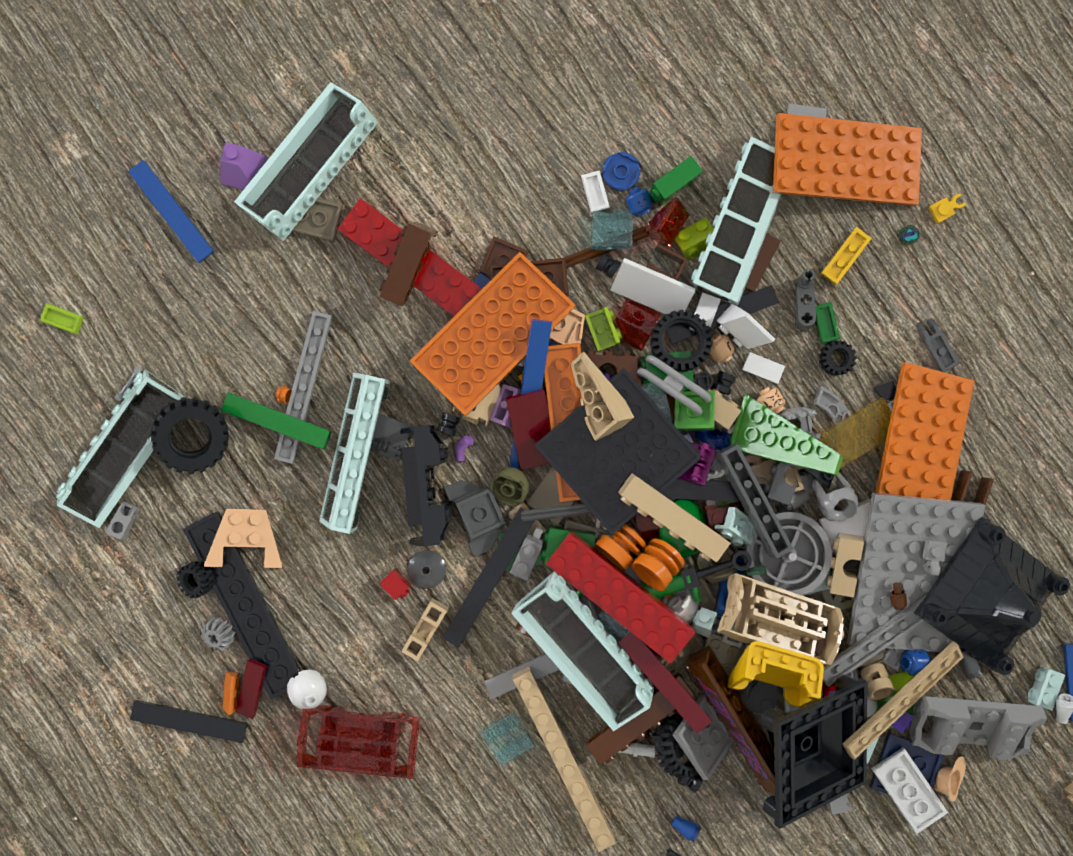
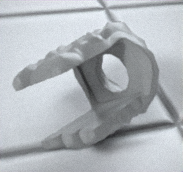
M792 407L791 409L782 410L778 414L787 421L797 418L800 422L801 430L817 440L820 439V433L812 432L810 415H816V410L806 407Z
M838 473V476L835 475L836 485L838 486L837 490L827 494L817 479L812 480V488L815 490L816 495L815 500L821 513H823L827 520L841 522L852 518L857 513L858 497L855 494V490L851 488L849 482L840 473ZM840 500L847 504L842 510H834V507Z

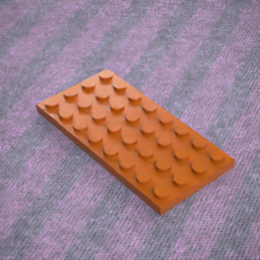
M779 113L776 115L773 193L909 206L919 205L922 128Z
M519 252L410 360V363L466 417L526 357L531 319L551 321L552 331L576 305Z
M908 362L901 364L875 493L951 500L974 380Z

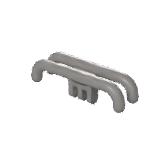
M652 355L647 356L646 362L653 364L668 374L663 381L644 368H639L637 374L643 376L689 407L696 415H701L703 412L702 408L682 394L684 386L703 398L706 403L711 402V395L660 359Z

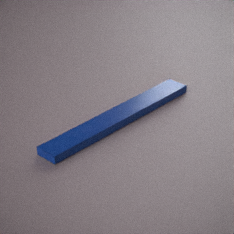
M531 319L520 394L542 389L552 327L551 321ZM513 438L509 467H515L520 470Z

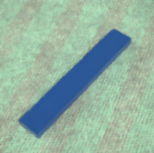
M142 160L128 171L198 263H201L215 252L146 161Z

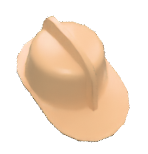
M963 756L955 761L953 767L940 769L933 786L936 792L949 796L951 802L956 800L958 789L965 774L966 761Z

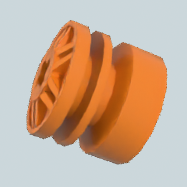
M624 524L612 535V538L603 534L595 543V546L607 559L621 570L626 571L634 562L629 553L631 552L639 556L641 552L638 548L644 550L647 544L636 530Z
M654 538L644 548V553L639 554L631 566L635 574L644 583L655 590L664 591L672 581V576L678 574L685 562L674 547L661 539Z

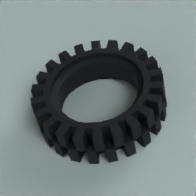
M679 310V312L672 311L670 314L664 315L658 321L651 334L650 345H652V353L655 354L656 358L677 372H687L701 365L710 354V349L713 345V341H711L713 336L709 331L710 326L705 324L704 318L701 320L699 318L700 315L697 313L694 315L689 310L687 312H684V310ZM676 324H685L694 329L699 338V346L694 355L682 359L669 354L664 345V334L669 327Z
M672 715L664 718V723L659 724L661 729L656 730L659 738L654 740V742L659 743V747H655V751L660 752V754L656 755L657 760H662L659 763L660 766L665 767L664 771L675 777H693L698 775L699 773L689 759L686 763L682 764L674 753L673 733L684 718L681 715Z

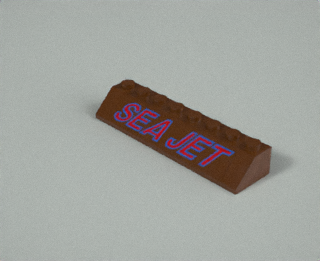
M710 646L690 654L687 661L688 671L695 676L699 689L704 691L709 705L713 706L716 710L718 720L724 723L728 736L735 741L738 752L743 754L747 767L752 769L755 774L757 783L762 785L766 792L775 794V757L772 747L737 690L728 688L729 677Z

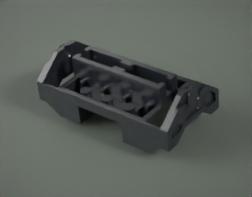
M434 425L401 428L400 434L414 433L415 442L414 447L401 448L408 526L422 525L423 536L411 538L410 544L415 546L440 545V541L444 540V532L450 518L453 516V505H449V501H433L436 498V487H432V479H435L434 468H431L430 465L445 463V459H448L447 447L444 448V443L435 432Z

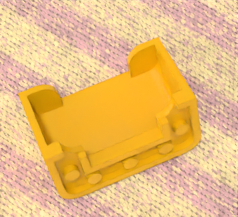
M755 641L747 646L731 672L728 688L742 690L747 687L749 681L759 680L783 687L785 701L791 706L802 708L821 699L824 666L815 657Z

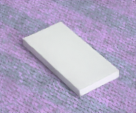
M624 258L610 291L664 314H670L672 311L679 312V310H684L685 312L696 288Z
M903 747L871 768L916 834L948 813Z

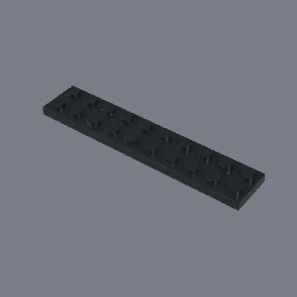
M219 511L183 529L199 562L205 563L222 521ZM223 547V566L207 568V570L211 569L212 571L210 575H214V579L211 580L214 582L212 587L248 657L267 665L263 685L270 699H273L287 691L289 680L299 675L298 672L301 669L238 547Z

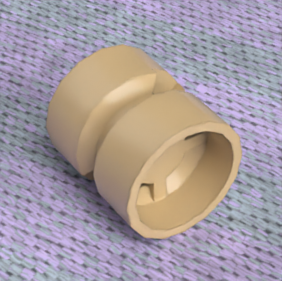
M875 663L862 669L860 674L862 679L867 681V691L872 700H882L894 693L895 689L888 678V673L883 664Z

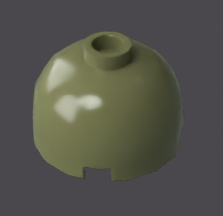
M515 467L501 469L490 482L491 492H495L498 496L496 499L509 506H516L518 503H522L530 489L529 479L526 474Z

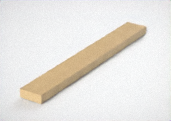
M952 641L843 743L848 755L852 759H856L963 658L958 644Z

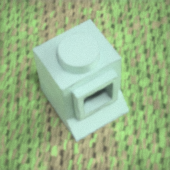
M701 607V610H697L692 624L696 628L695 633L711 638L713 624L716 625L717 613Z

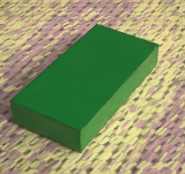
M832 302L815 306V324L820 344L841 339Z

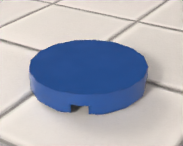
M618 152L609 156L604 162L602 169L606 185L617 191H626L634 187L641 173L637 159L625 152Z

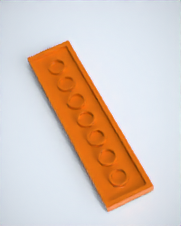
M580 342L548 346L544 378L551 430L581 405V391L576 386L570 364L581 354ZM556 471L559 502L581 500Z

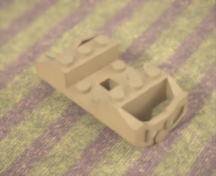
M737 573L729 575L727 583L728 598L725 612L719 622V633L746 644L760 641L819 659L824 667L832 665L838 654L841 640L844 637L843 615L840 608ZM781 615L786 616L784 621L780 620ZM735 622L734 631H732L731 628ZM828 624L825 647L820 656H814L817 640L825 639L826 632L821 631L822 627Z

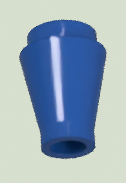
M677 815L671 823V826L688 841L694 842L701 830L697 823Z

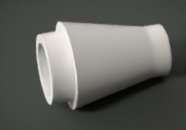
M1060 694L1056 698V721L1066 724L1073 713V696Z

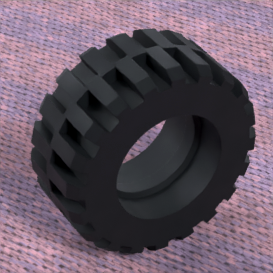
M182 397L181 400H173L168 406H164L154 419L151 432L154 453H157V458L160 462L164 461L166 467L169 469L173 467L176 469V472L188 471V474H194V471L198 470L200 473L204 472L207 467L212 468L216 465L217 460L222 459L223 453L228 447L229 432L225 417L215 405L212 406L205 399L202 401L199 400V397H193V399ZM194 418L205 423L209 430L208 443L202 449L192 452L183 451L176 447L171 439V431L178 421Z

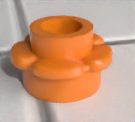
M286 385L278 388L275 393V397L280 404H287L290 400L292 390L286 387Z

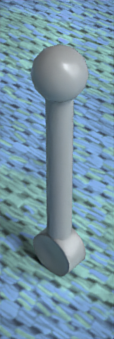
M140 367L134 368V374L121 392L116 394L115 399L117 401L123 399V394L131 385L139 372L142 373Z

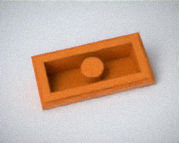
M227 671L225 673L222 708L228 715H232L236 711L240 680L239 672Z

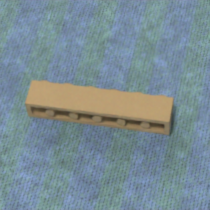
M633 473L630 474L618 491L624 503L629 506L633 503L638 507L636 511L644 517H647V515L653 517L654 520L652 522L660 528L665 526L670 529L668 533L677 540L679 537L685 540L684 544L693 551L695 548L700 550L701 553L699 555L707 561L712 559L718 562L731 544Z

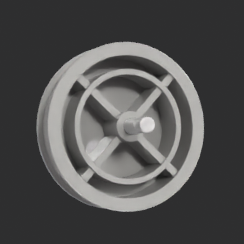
M791 511L774 512L793 550L777 559L770 557L755 530L751 545H744V549L749 552L752 559V564L747 571L752 579L799 595L808 594L824 581L830 570L832 559L830 540L824 529L812 518ZM744 556V562L746 563L747 557Z

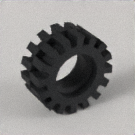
M841 340L826 344L819 354V364H822V370L825 369L827 374L830 373L833 376L847 374L848 371H851L852 367L856 364L854 361L857 359V356L854 355L856 351L852 350L853 346L851 344L848 345V342H842ZM834 351H840L844 355V362L840 366L834 365L831 361V355Z
M193 561L181 567L180 571L177 572L179 576L176 578L177 581H180L178 587H182L180 591H185V596L190 595V598H198L212 590L214 582L211 580L214 579V575H210L212 573L211 569L207 570L208 567L203 566L204 562ZM193 575L196 577L198 584L195 582Z

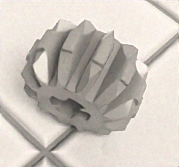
M220 617L209 620L203 626L201 637L205 639L203 643H207L209 648L213 647L215 651H223L233 643L236 632L231 630L233 626L228 625L227 620L223 621Z

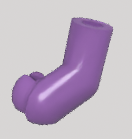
M465 435L455 444V461H465L464 450L468 446L473 445L474 439L472 436Z

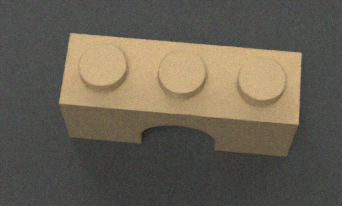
M839 533L838 538H834L833 550H836L835 557L831 559L830 568H832V573L827 576L826 586L829 587L831 594L854 597L857 583L856 573L846 571L843 566L848 560L861 561L864 546L863 536Z
M432 598L401 652L418 661L449 607Z

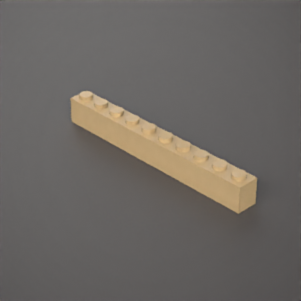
M529 666L514 673L513 681L598 852L616 844L614 833L531 667Z

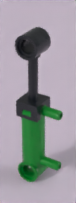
M737 549L732 554V557H730V560L698 571L695 570L694 565L682 568L677 575L672 576V581L664 591L655 590L646 583L640 585L658 599L687 589L691 591L693 600L697 603L702 600L697 588L700 586L699 578L731 567L745 571L752 564L751 555L745 549ZM739 555H744L747 557V561L744 564H738L736 558Z

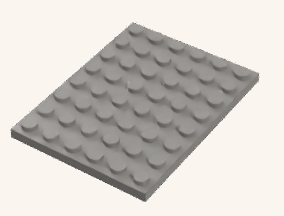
M872 493L847 644L852 646L903 611L896 610L891 605L890 594L893 591V583H901V588L907 595V606L905 609L909 608L911 604L930 591L976 523L984 516L985 504ZM925 539L947 542L944 562L939 561V576L930 575V573L925 572L927 560L922 558ZM924 621L886 648L903 650L923 649L930 652H942L952 640Z

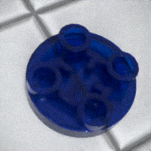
M715 426L714 430L693 432L701 442L709 444L711 448L722 450L731 445L730 439L732 435L726 431L715 429Z

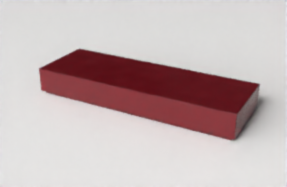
M253 659L247 660L236 713L250 719L256 716L267 665Z

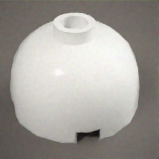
M685 589L674 594L669 600L663 599L662 602L685 621L691 623L694 620L698 605L694 602L691 591Z
M310 669L298 672L299 675L289 680L287 694L294 706L303 710H311L323 702L327 694L326 682L319 672Z

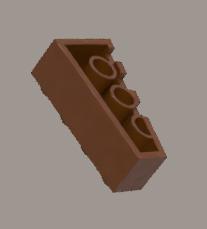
M419 222L409 223L408 226L405 225L401 233L403 237L402 242L397 244L394 255H396L394 262H390L387 268L388 277L386 280H383L379 291H382L380 294L381 298L399 306L406 304L416 282L414 275L417 276L423 266L421 259L422 257L425 258L427 253H429L431 248L429 241L432 236L436 237L437 230Z

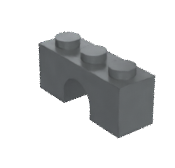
M776 461L770 468L769 474L771 477L769 482L765 483L763 492L768 500L784 506H790L796 487L786 482L784 474L789 467L797 470L803 469V467Z

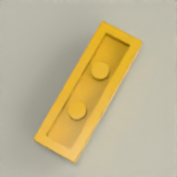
M855 227L820 274L834 285H837L872 238L858 227Z

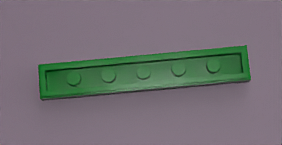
M227 393L221 410L325 450L332 433L330 430L232 393Z

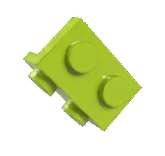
M705 217L672 236L674 242L682 251L683 257L688 259L687 261L696 258L702 251H706L708 244H705L709 233H713L714 227ZM717 237V240H716L714 246H716L717 244H719L718 237Z
M604 307L601 310L585 315L597 352L620 343L619 339H622L619 328H615L613 324L615 316L612 310Z

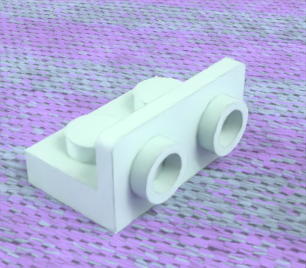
M729 507L724 525H715L714 528L722 537L729 539L735 546L751 545L755 532L749 517L736 507Z
M1040 665L1039 670L1035 673L1033 687L1028 692V702L1052 711L1065 674Z

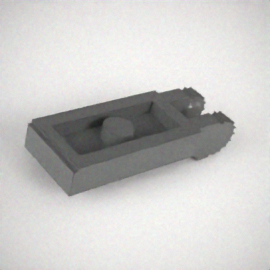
M932 318L927 320L930 330L934 333L929 336L922 324L916 326L939 371L946 372L960 364L943 331L939 329L935 320Z

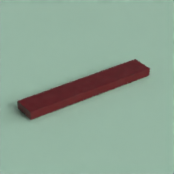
M629 632L618 642L697 734L712 722V719L643 641Z

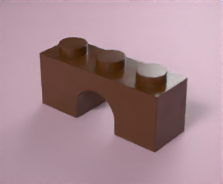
M584 351L598 369L605 364H611L617 369V373L625 368L635 381L637 380L638 356H634V353L623 352L622 356H614L615 352H603V355H595V351Z

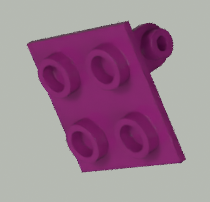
M689 442L702 458L678 479L705 486L717 449L709 447V444L706 443L699 445Z

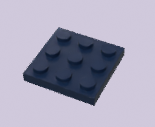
M888 732L877 764L903 747L933 789L944 755L933 754L919 746H913L911 740ZM873 774L870 788L888 794L876 775Z

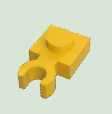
M961 194L951 197L950 202L946 197L927 207L936 224L956 214L954 209L958 210L966 205L965 202L960 205L956 203V199Z

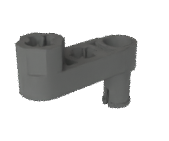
M805 269L796 282L797 320L795 326L801 332H808L816 321L815 289L813 285L815 272L812 269H809V271ZM803 298H807V301H810L808 305H804V302H801Z

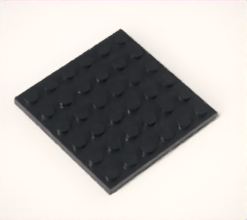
M625 368L610 379L609 382L629 406L634 416L630 422L613 433L595 441L585 422L584 417H587L585 406L580 405L535 444V447L611 535L638 513L636 511L638 507L633 503L631 506L621 500L622 496L618 493L631 473L661 493L702 458Z

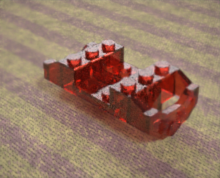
M329 705L303 709L299 727L300 735L297 738V767L407 779L414 778L421 717L383 711L382 715L345 711L346 707ZM322 713L321 729L317 734L318 745L315 754H318V757L307 754L308 726L311 715ZM404 721L412 725L408 765L397 766L401 723ZM364 743L363 748L353 747V745L361 746Z

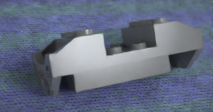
M922 696L913 705V713L911 715L913 719L909 734L913 746H919L933 754L953 755L958 744L986 745L990 758L1010 760L1019 755H1027L1034 730L1037 725H1044L1047 717L1042 706ZM932 716L934 723L929 733H922V727L927 717Z

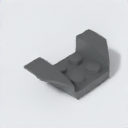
M462 480L444 487L450 503L454 502L470 541L467 543L473 556L476 557L490 551L500 530L506 524L490 488L481 487Z

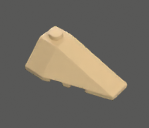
M585 352L581 353L570 363L576 386L581 391V406H585L587 417H584L585 422L595 441L624 427L634 418L625 399Z

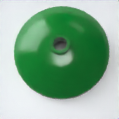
M689 499L674 501L675 504L707 526L704 512L697 503ZM663 526V528H660L661 540L674 547L682 557H690L699 551L697 548L693 551L684 544L685 540L679 537L678 540L668 533L670 529Z

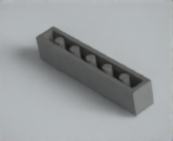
M731 444L715 453L769 556L777 559L793 550L787 535L739 445Z

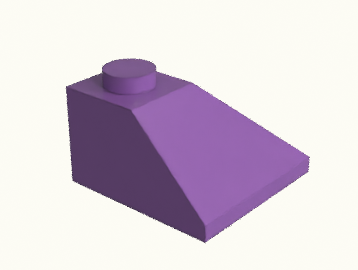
M225 142L220 160L221 184L244 190L267 162L268 157L248 148Z

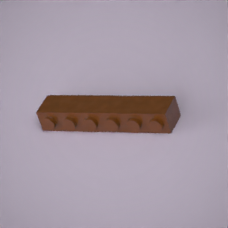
M679 672L676 673L674 677L693 696L694 693ZM655 689L649 709L615 731L607 725L587 740L586 747L600 765L604 762L609 763L615 758L617 752L620 750L623 752L628 749L633 740H639L644 737L645 731L651 727L652 729L656 728L662 722L661 719L665 716H672L677 710L658 689ZM639 702L623 719L642 708L643 704Z

